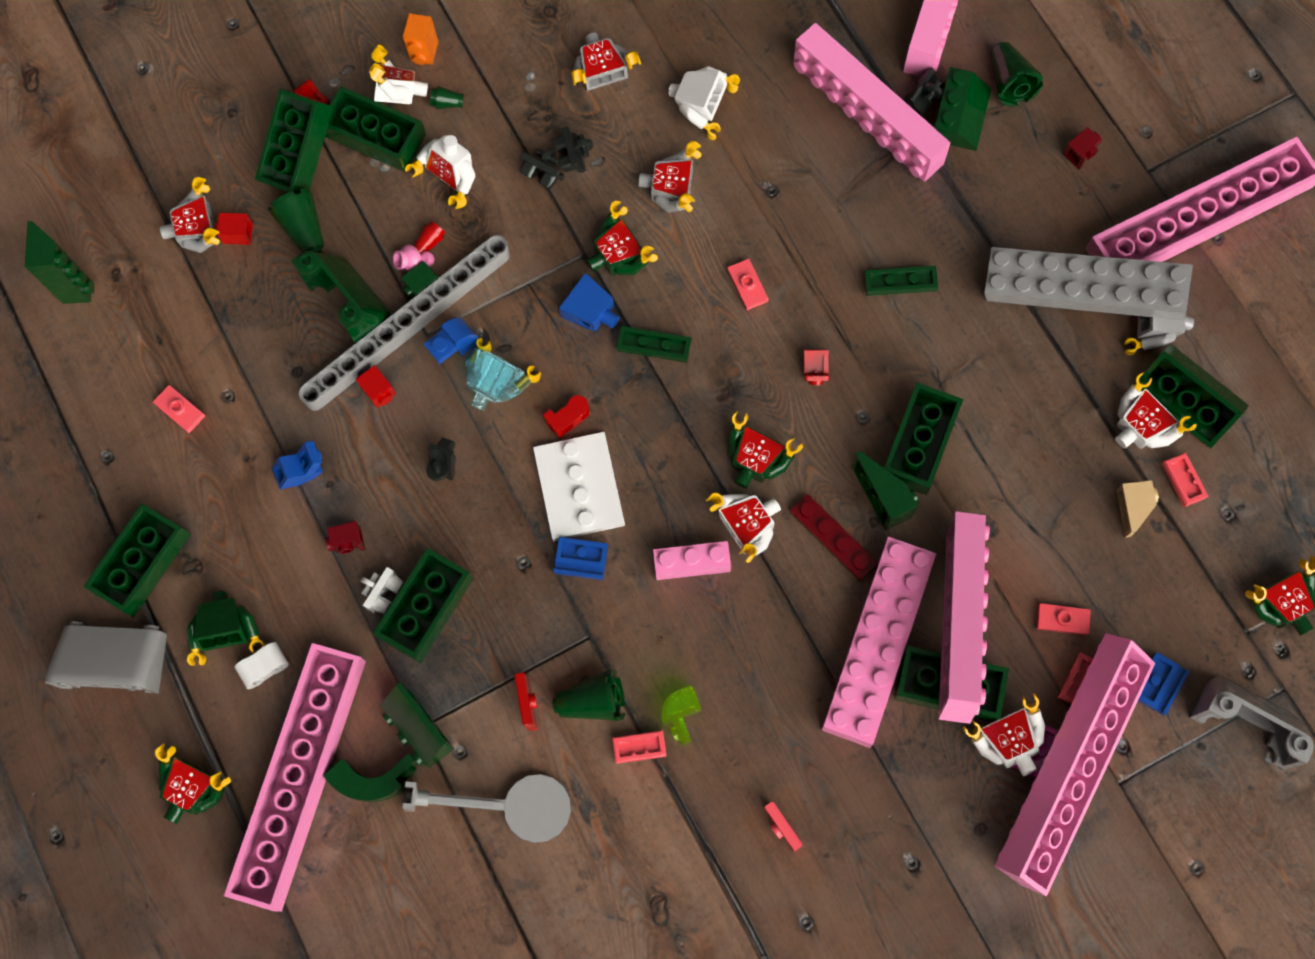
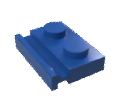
M559 537L554 574L603 580L609 545L607 543Z
M1155 652L1151 658L1155 665L1138 701L1150 709L1156 710L1160 715L1165 716L1190 671L1181 668L1177 663Z

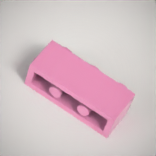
M728 541L653 549L657 580L731 572Z

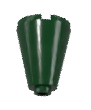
M1000 42L993 47L990 52V58L998 96L1002 104L1015 107L1019 106L1017 102L1025 100L1027 103L1031 101L1043 88L1042 74L1009 42Z
M303 188L300 189L302 192L295 195L294 191H291L275 199L271 203L273 208L268 207V211L300 252L313 251L321 253L324 241L311 190Z
M614 669L607 670L557 692L556 698L552 700L554 712L558 713L561 718L623 720L625 713H621V706H625V696L620 677L615 678L613 675L617 671Z

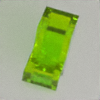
M693 685L670 694L662 706L661 717L663 726L671 723L674 724L673 727H670L674 741H680L682 747L692 743L684 718L702 712Z

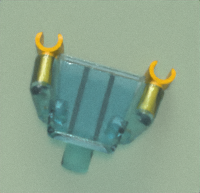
M482 338L477 339V348L472 351L465 361L466 379L468 380L467 387L477 392L471 404L483 411L489 400L495 403L508 401L522 393L531 383L538 382L541 377V372L535 376L530 374L534 371L535 366L533 365L528 367L527 375H523L525 371L491 353L492 346L490 341H488L486 346H482Z

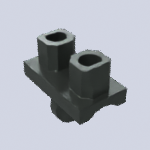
M928 68L923 76L918 77L915 81V88L911 93L906 94L903 101L919 115H924L932 102L939 100L943 95L941 89L945 83L936 76L933 68Z
M566 126L562 128L563 135L553 140L559 153L568 152V155L559 158L560 167L565 172L575 169L579 173L585 172L586 167L583 158L589 156L588 151L593 148V142L591 139H585L584 134L577 136L576 133H571L570 128Z
M548 147L545 152L541 149L537 150L536 155L541 157V161L523 152L521 159L524 162L520 170L521 174L533 179L538 168L544 172L538 183L549 189L554 186L557 179L562 181L565 176L549 166L550 163L555 166L559 163V159L554 157L555 150Z
M441 437L438 445L430 444L428 448L429 464L426 468L429 479L441 481L447 477L448 480H453L456 461L453 451L455 448L454 441Z

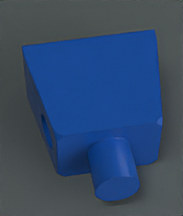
M586 273L559 307L560 315L563 319L591 331H596L602 323L613 329L620 319L618 315L611 311L614 307L613 298Z

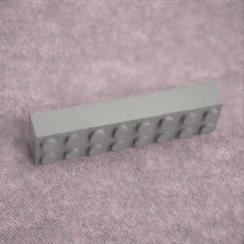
M992 247L984 294L986 300L991 302L1185 320L1193 265Z

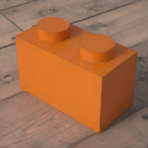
M409 13L403 40L410 60L418 65H433L439 41L432 17Z

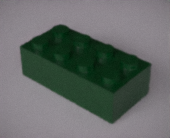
M342 86L330 103L333 106V110L327 127L326 138L405 172V167L410 164L426 136L422 121Z
M279 89L255 180L286 192L294 191L295 194L302 193L300 189H310L333 106L296 92Z
M918 382L913 390L884 468L906 483L910 490L913 489L927 496L964 399Z
M142 503L83 587L134 618L191 534Z
M427 548L373 632V635L421 664L474 578L467 570Z
M907 645L901 659L894 700L939 710L941 653ZM982 662V664H986V676L982 680V688L986 689V698L984 705H980L979 714L973 718L995 722L1001 718L1009 668Z

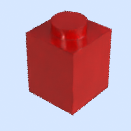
M219 213L214 229L219 231L217 236L223 244L251 245L253 222L248 214Z
M375 365L355 379L376 408L388 404L393 399V396L396 395L390 383Z

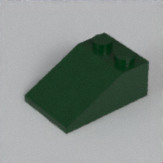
M861 451L857 452L851 468L885 531L911 519L918 507L917 503H919L914 490H909L906 483Z

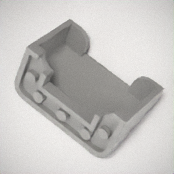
M71 621L70 625L63 627L47 668L44 683L60 689L80 688V686L120 688L130 691L145 689V693L159 694L167 634L159 631L158 626L144 625L143 629L85 626L86 623Z
M1215 677L1207 682L1189 718L1203 724L1210 717L1227 719L1237 715L1271 734L1266 746L1272 748L1275 753L1273 764L1285 770L1308 763L1313 753L1314 744L1301 719L1227 678Z

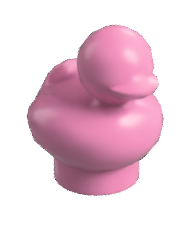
M410 244L403 246L393 254L395 268L398 270L403 269L406 273L422 261L428 267H431L435 261L434 255L431 252L424 251L420 254L416 247Z

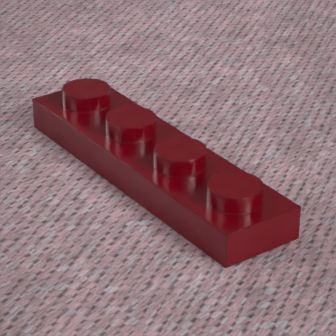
M807 494L790 510V514L859 582L878 565V562L810 495Z

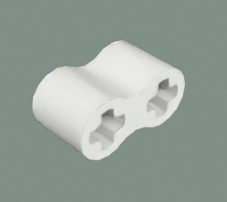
M273 642L235 665V669L245 687L252 689L262 684L271 676L283 671L288 667L289 663L277 642Z

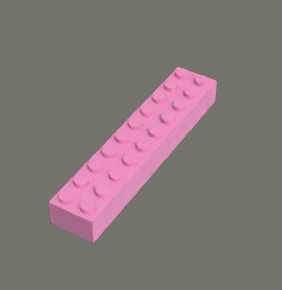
M1295 137L1093 236L1086 250L1090 256L1163 262L1315 186V162L1299 138Z
M1105 633L1102 642L1098 645L1091 665L1087 668L1086 675L1076 692L1071 707L1065 715L1061 728L1054 738L1051 749L1043 761L1040 772L1032 784L1030 793L1021 807L1020 814L1009 832V837L998 855V860L995 864L997 869L1021 886L1044 896L1048 895L1155 665V662L1131 639Z
M314 643L311 644L224 894L225 897L271 911L282 912L326 782L323 775L330 770L366 661L360 656Z

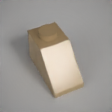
M1152 481L1124 483L1116 490L1125 538L1131 537L1139 529L1157 505L1158 491L1153 487Z

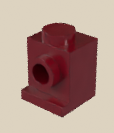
M1087 127L1067 144L1063 155L1080 170L1086 159L1090 160L1098 152L1097 146L1102 142V139L1098 133L1093 132Z
M356 521L327 528L328 537H325L328 551L334 550L336 553L339 552V554H347L353 552L354 548L357 547L361 551L366 550L361 526Z

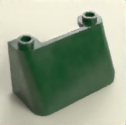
M304 251L291 260L304 283L311 291L316 287H320L328 293L337 286L347 298L348 302L339 309L338 318L354 344L391 316L389 310L344 257Z

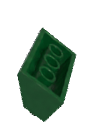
M27 221L25 268L63 304L91 302V294L94 293L93 281L54 240L33 221Z
M1172 344L1159 355L1139 379L1141 383L1146 384L1152 377L1151 384L1148 387H1143L1141 389L1142 392L1147 389L1179 421V424L1183 417L1191 416L1185 421V427L1190 428L1192 425L1197 424L1196 428L1189 432L1210 449L1244 414L1249 406Z

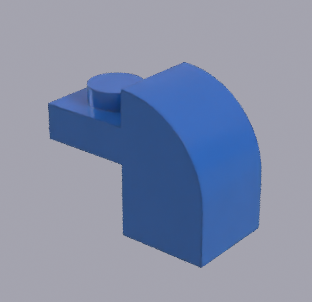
M453 318L442 324V330L423 344L433 358L441 364L456 351L460 356H463L476 345L478 336L462 318Z
M314 441L304 442L297 454L279 457L271 468L279 489L299 486L318 477L323 472L320 466L322 456L320 451L316 449Z

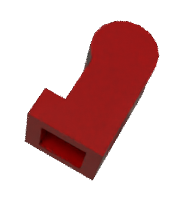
M573 396L569 399L568 405L555 414L551 409L544 413V422L556 437L560 439L589 416L588 401L583 396Z

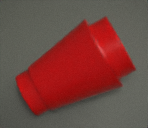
M430 221L428 225L425 224L414 247H416L420 254L424 251L429 252L444 239L443 236L446 232L433 221Z

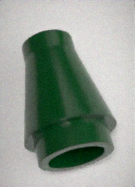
M440 86L432 88L430 106L436 107V109L463 108L464 94Z

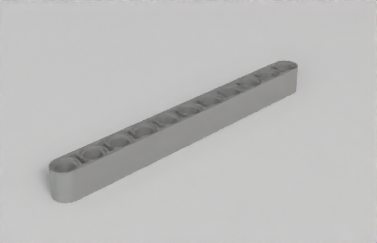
M499 235L490 237L302 385L299 390V397L304 405L313 411L323 408L352 385L356 378L374 365L376 366L506 263L510 257V251L505 238ZM498 247L503 248L500 252H493ZM478 262H485L481 267L475 266ZM461 276L467 277L464 281H457ZM441 291H448L446 295L438 296ZM430 305V307L427 310H420L422 306ZM404 320H411L408 325H401ZM393 334L391 339L383 340L385 335ZM374 349L372 354L364 355L366 350ZM355 364L353 369L345 370L347 365ZM336 378L334 384L326 385L328 380ZM312 393H317L315 399L307 400Z

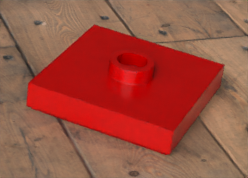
M524 672L515 674L514 678L522 724L529 731L538 730L534 709L538 708L536 695L531 692L530 681Z

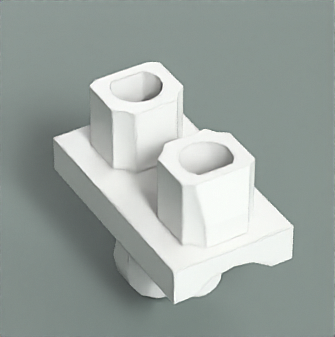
M388 567L381 577L375 572L370 580L363 577L360 582L366 586L361 594L368 597L363 606L372 613L376 611L385 615L392 602L385 599L384 596L388 590L398 594L404 582Z

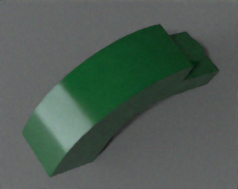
M408 753L386 774L377 778H366L360 775L348 760L342 758L323 777L335 790L344 796L362 802H381L396 797L405 791L406 788L401 780L403 778L407 780L417 771L415 767L419 764Z

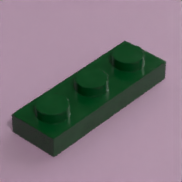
M936 266L864 271L866 296L935 292L939 288Z
M621 326L617 351L687 363L692 337Z

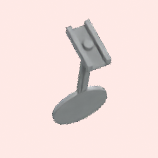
M542 774L529 775L517 781L507 793L505 800L433 794L427 790H418L416 782L406 781L405 783L406 790H409L406 793V802H411V804L403 803L404 811L415 812L416 806L428 807V804L504 811L505 820L510 830L519 838L533 843L545 842L559 835L567 825L571 813L570 798L564 786L554 778Z

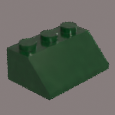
M950 67L934 127L951 142L950 145L973 151L977 150L991 88L974 72Z
M401 682L397 684L380 705L385 711L382 713V716L390 726L395 724L400 732L396 735L405 746L410 744L415 752L412 753V756L420 766L425 764V766L431 768L454 750V748L412 692Z

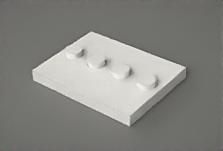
M605 432L533 447L553 542L559 541V537L572 538L625 526Z

